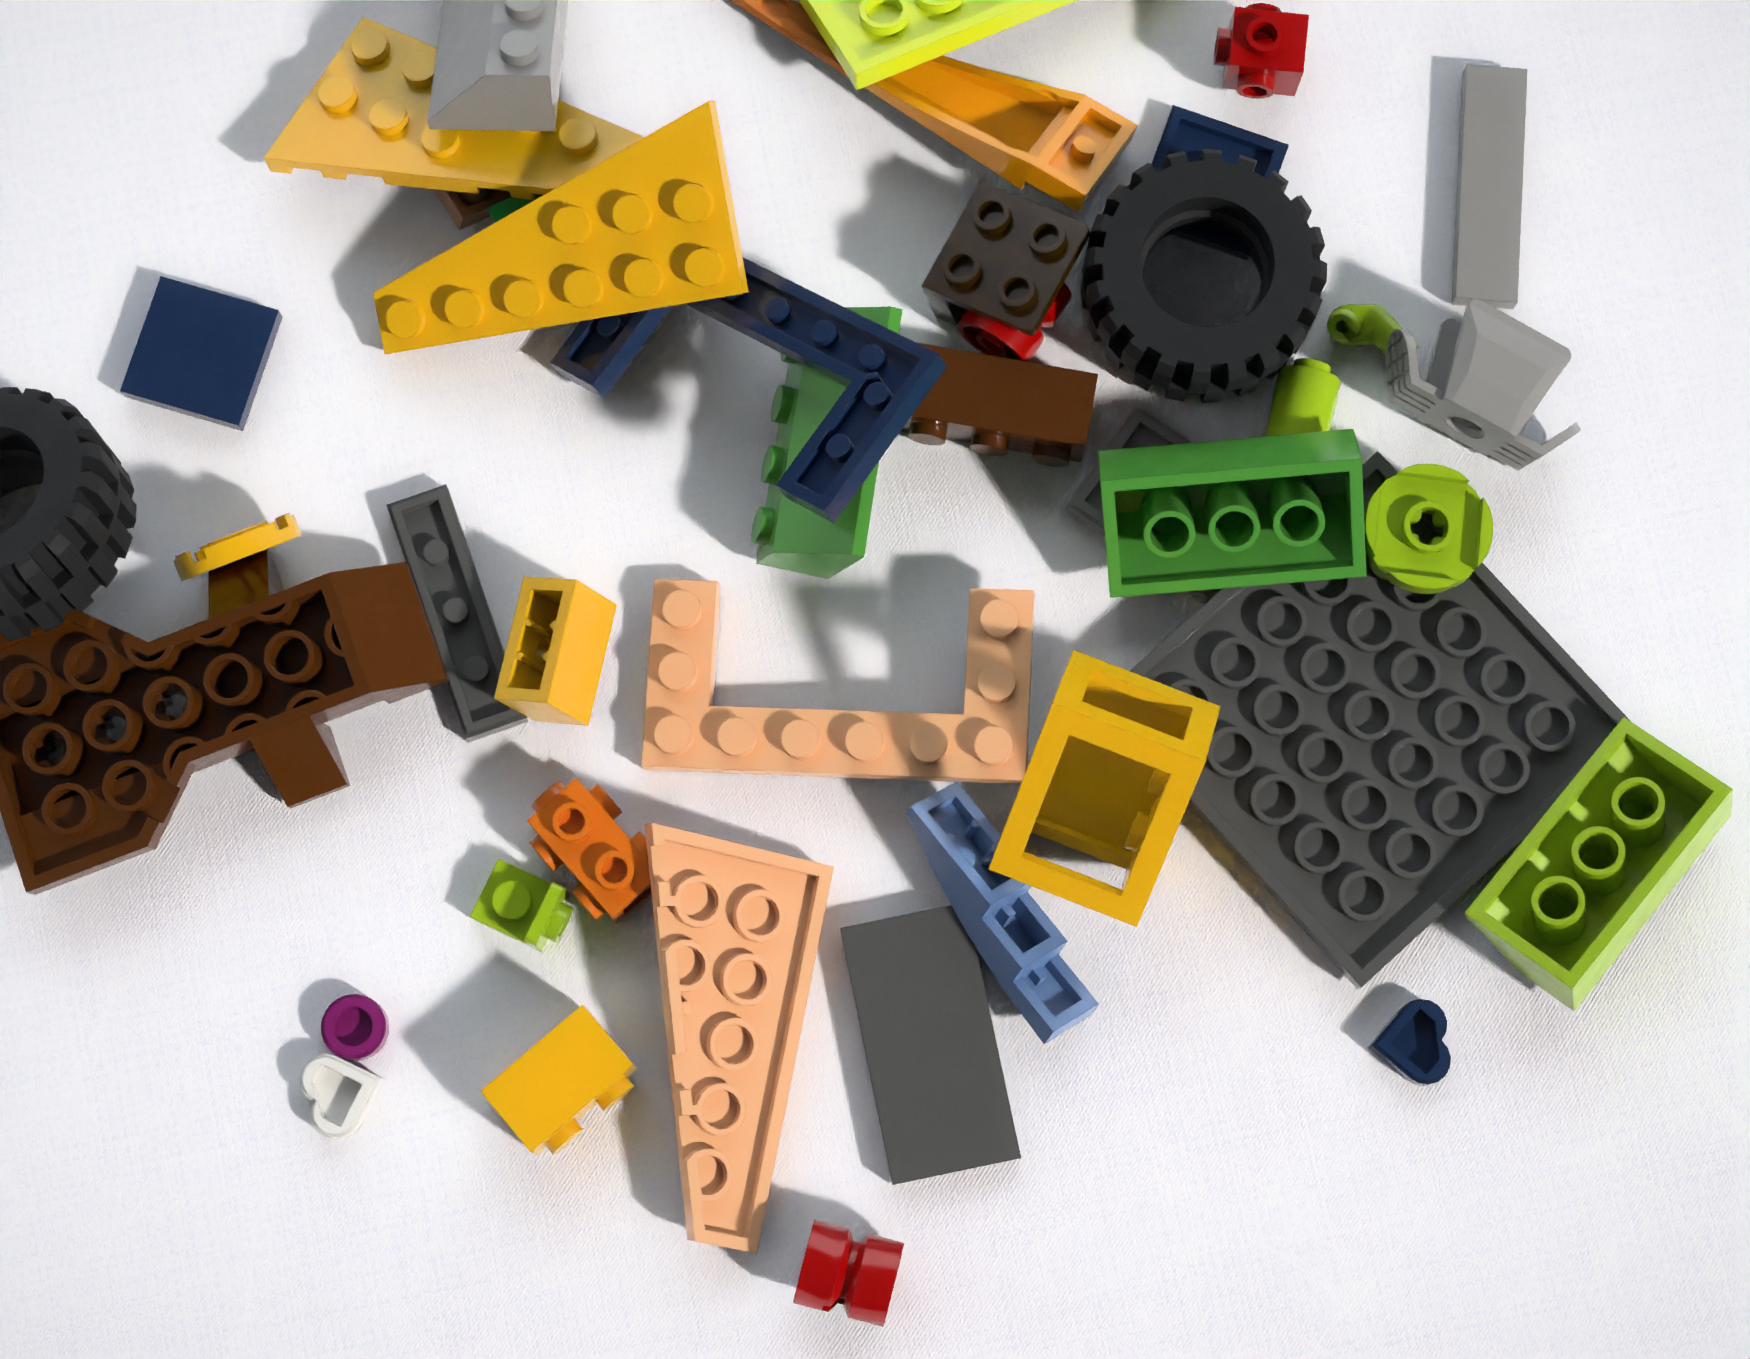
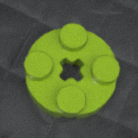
M1411 465L1386 479L1369 499L1364 509L1365 551L1369 557V566L1373 573L1381 579L1390 581L1400 589L1418 594L1440 593L1462 584L1487 557L1491 547L1493 518L1484 497L1482 499L1479 498L1476 490L1467 484L1470 480L1464 475L1443 465ZM1422 513L1432 515L1433 525L1443 528V537H1434L1430 545L1419 542L1418 535L1411 532L1410 524L1418 523Z

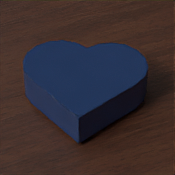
M1417 999L1410 1001L1395 1013L1368 1048L1402 1077L1415 1085L1425 1086L1439 1082L1446 1076L1451 1063L1448 1047L1442 1041L1447 1030L1445 1013L1436 1003L1430 1000Z

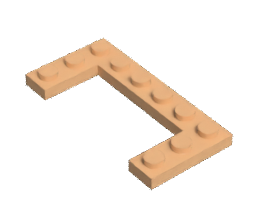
M654 579L641 767L646 771L1002 784L1022 783L1028 766L1035 609L1034 590L970 588L964 714L713 706L721 586L717 581Z

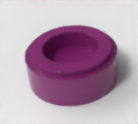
M359 994L345 995L336 999L326 1009L321 1021V1035L325 1045L335 1055L351 1061H361L374 1056L383 1048L389 1035V1020L381 1005L371 998Z

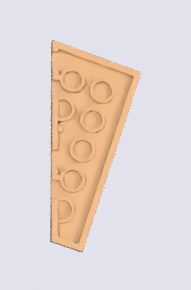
M647 823L644 826L687 1240L757 1254L834 866L656 823Z

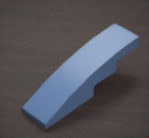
M954 782L910 806L906 814L938 882L965 931L1005 993L1043 1044L1048 1043L1088 1018L1099 1003L1059 955L1068 941L1028 893V890L1031 888L1030 885L989 870L1001 834L958 782Z

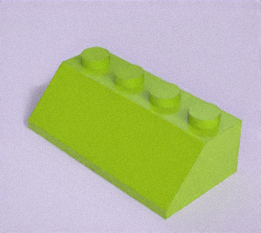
M1623 717L1465 911V917L1522 975L1572 1011H1575L1731 817L1733 789Z

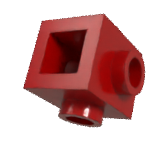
M1266 3L1250 4L1245 8L1235 6L1229 28H1218L1215 41L1213 65L1224 66L1222 88L1236 90L1239 95L1252 99L1268 98L1273 94L1295 96L1304 73L1309 15L1281 12L1277 6Z

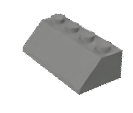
M443 0L428 113L429 129L555 131L568 0Z

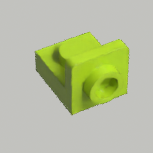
M498 859L470 918L542 952L548 939L555 943L560 940L571 918L573 907L566 905L570 893L565 887L554 882L549 883Z

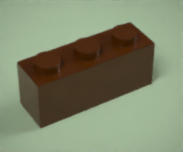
M918 343L938 353L947 367L901 431L908 432L909 439L927 445H943L946 439L970 443L971 450L990 456H1004L1007 454V450L1032 454L1033 461L1054 467L1068 466L1069 461H1082L1098 374Z

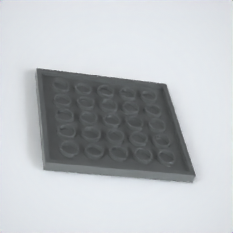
M1378 451L1362 464L1364 509L1369 499L1384 481L1397 474V471ZM1422 513L1418 523L1410 524L1411 532L1418 535L1419 542L1430 545L1434 537H1443V528L1433 525L1432 515ZM1367 553V577L1223 588L1130 670V672L1221 706L1206 762L1188 804L1356 989L1363 987L1521 842L1623 717L1628 719L1483 563L1462 584L1435 594L1409 592L1394 586L1388 580L1379 578L1369 566Z

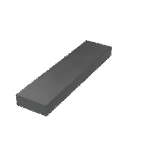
M445 484L387 504L386 506L405 562L409 565L449 679L446 683L465 739L471 742L528 722L527 716L494 699L505 651L447 485Z

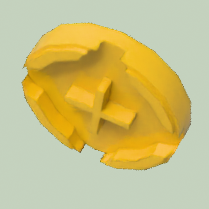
M286 513L275 518V521L269 524L265 521L199 547L200 551L194 553L197 562H194L190 551L175 556L173 562L182 582L299 537L302 533L294 514Z

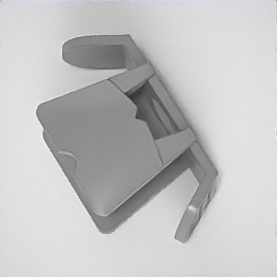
M1475 298L1466 305L1462 323L1454 319H1447L1441 324L1426 381L1419 378L1417 348L1411 331L1408 329H1395L1391 333L1387 343L1385 360L1388 399L1416 414L1418 420L1475 449L1474 451L1484 456L1489 454L1514 469L1520 470L1581 431L1576 422L1541 445L1519 433L1570 361L1571 351L1562 344L1486 302ZM1452 417H1460L1471 421L1479 426L1481 430L1465 427L1456 422Z

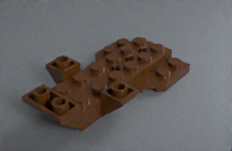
M266 549L208 572L209 619L150 642L84 612L79 613L76 609L62 617L64 624L49 631H44L41 627L32 629L31 637L8 641L0 633V813L26 893L34 895L156 849L192 773L254 749L289 808H294L349 787L350 783L331 727L324 723L383 700L391 704L449 681L409 565L406 562L330 572L284 590L271 551ZM176 693L187 698V707L182 708L184 713L179 718L166 714V707L174 705L171 697ZM116 716L127 720L126 731H122L124 735L119 741L108 738L106 732L108 729L115 728L112 719ZM56 739L65 742L67 746L66 754H62L63 759L58 764L48 761L47 757L48 752L56 750L53 745V741Z

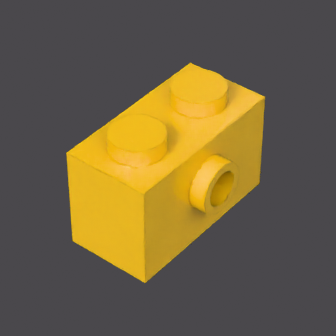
M524 576L494 699L536 722L588 726L617 605L577 579Z
M582 1004L480 1092L531 1153L538 1155L547 1147L552 1155H554L583 1131L577 1120L596 1104L603 1111L608 1110L634 1087L628 1077L638 1068L592 1013Z

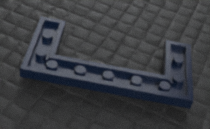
M743 258L748 293L686 303V305L847 386L776 484L786 498L834 524L947 366L938 353ZM672 306L580 321L552 358L550 364L563 377L604 398Z

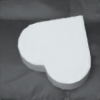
M330 1054L316 1055L309 1059L303 1066L299 1077L300 1088L304 1095L313 1102L310 1110L313 1126L323 1136L334 1139L347 1138L358 1130L384 1081L383 1078Z

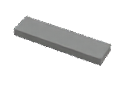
M1466 64L1462 72L1451 305L1466 306L1475 298L1501 309H1514L1518 303L1528 69Z

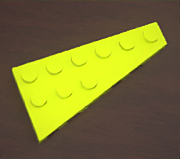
M799 0L856 90L1077 1Z

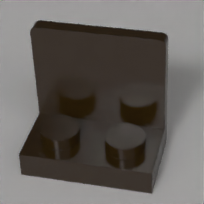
M980 181L921 285L935 316L957 326L967 309L1027 336L1035 335L1090 236L1088 225Z

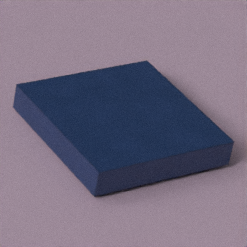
M1173 105L1151 164L1157 170L1163 167L1165 156L1184 151L1187 154L1188 162L1199 161L1202 149L1222 150V162L1237 164L1240 154L1257 160L1254 172L1268 178L1273 170L1279 173L1289 144ZM1206 226L1182 227V229H1177L1175 233H1172V235L1244 260H1248L1250 255L1248 248L1234 236Z
M160 276L120 392L126 398L243 431L283 316L277 309Z

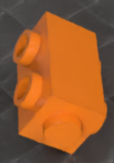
M577 778L566 787L559 781L550 786L534 801L531 807L536 813L527 822L538 835L529 844L553 872L563 864L580 882L571 892L596 920L606 912L618 924L651 895L646 837L640 831L631 839L614 821L623 812L598 784L587 791Z

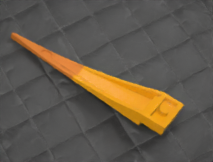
M730 0L847 76L801 3L794 0ZM943 55L864 87L1019 189L1030 184L1077 212L1080 211L1129 145L1138 126L1084 94L1024 80Z

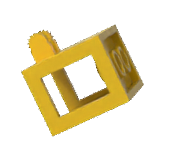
M1073 650L989 870L1137 927L1206 762L1221 706ZM1034 833L1127 869L1121 889L1024 852L1030 834Z

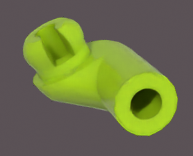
M1348 304L1339 306L1332 311L1326 325L1328 334L1336 342L1344 345H1376L1385 356L1391 333L1395 329H1403L1382 306L1376 304Z

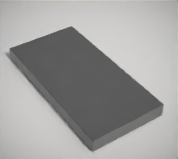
M952 905L840 928L892 1185L1020 1159V1150L977 949L965 931Z

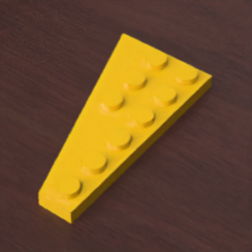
M362 17L267 152L264 160L270 172L292 174L293 168L321 171L324 178L346 180L348 174L382 177L384 183L389 185L479 194L480 188L509 191L511 197L534 200L536 194L544 195L641 140L644 136L558 100L555 131L429 129L428 113L437 48Z
M707 101L373 292L384 354L748 293L715 101Z

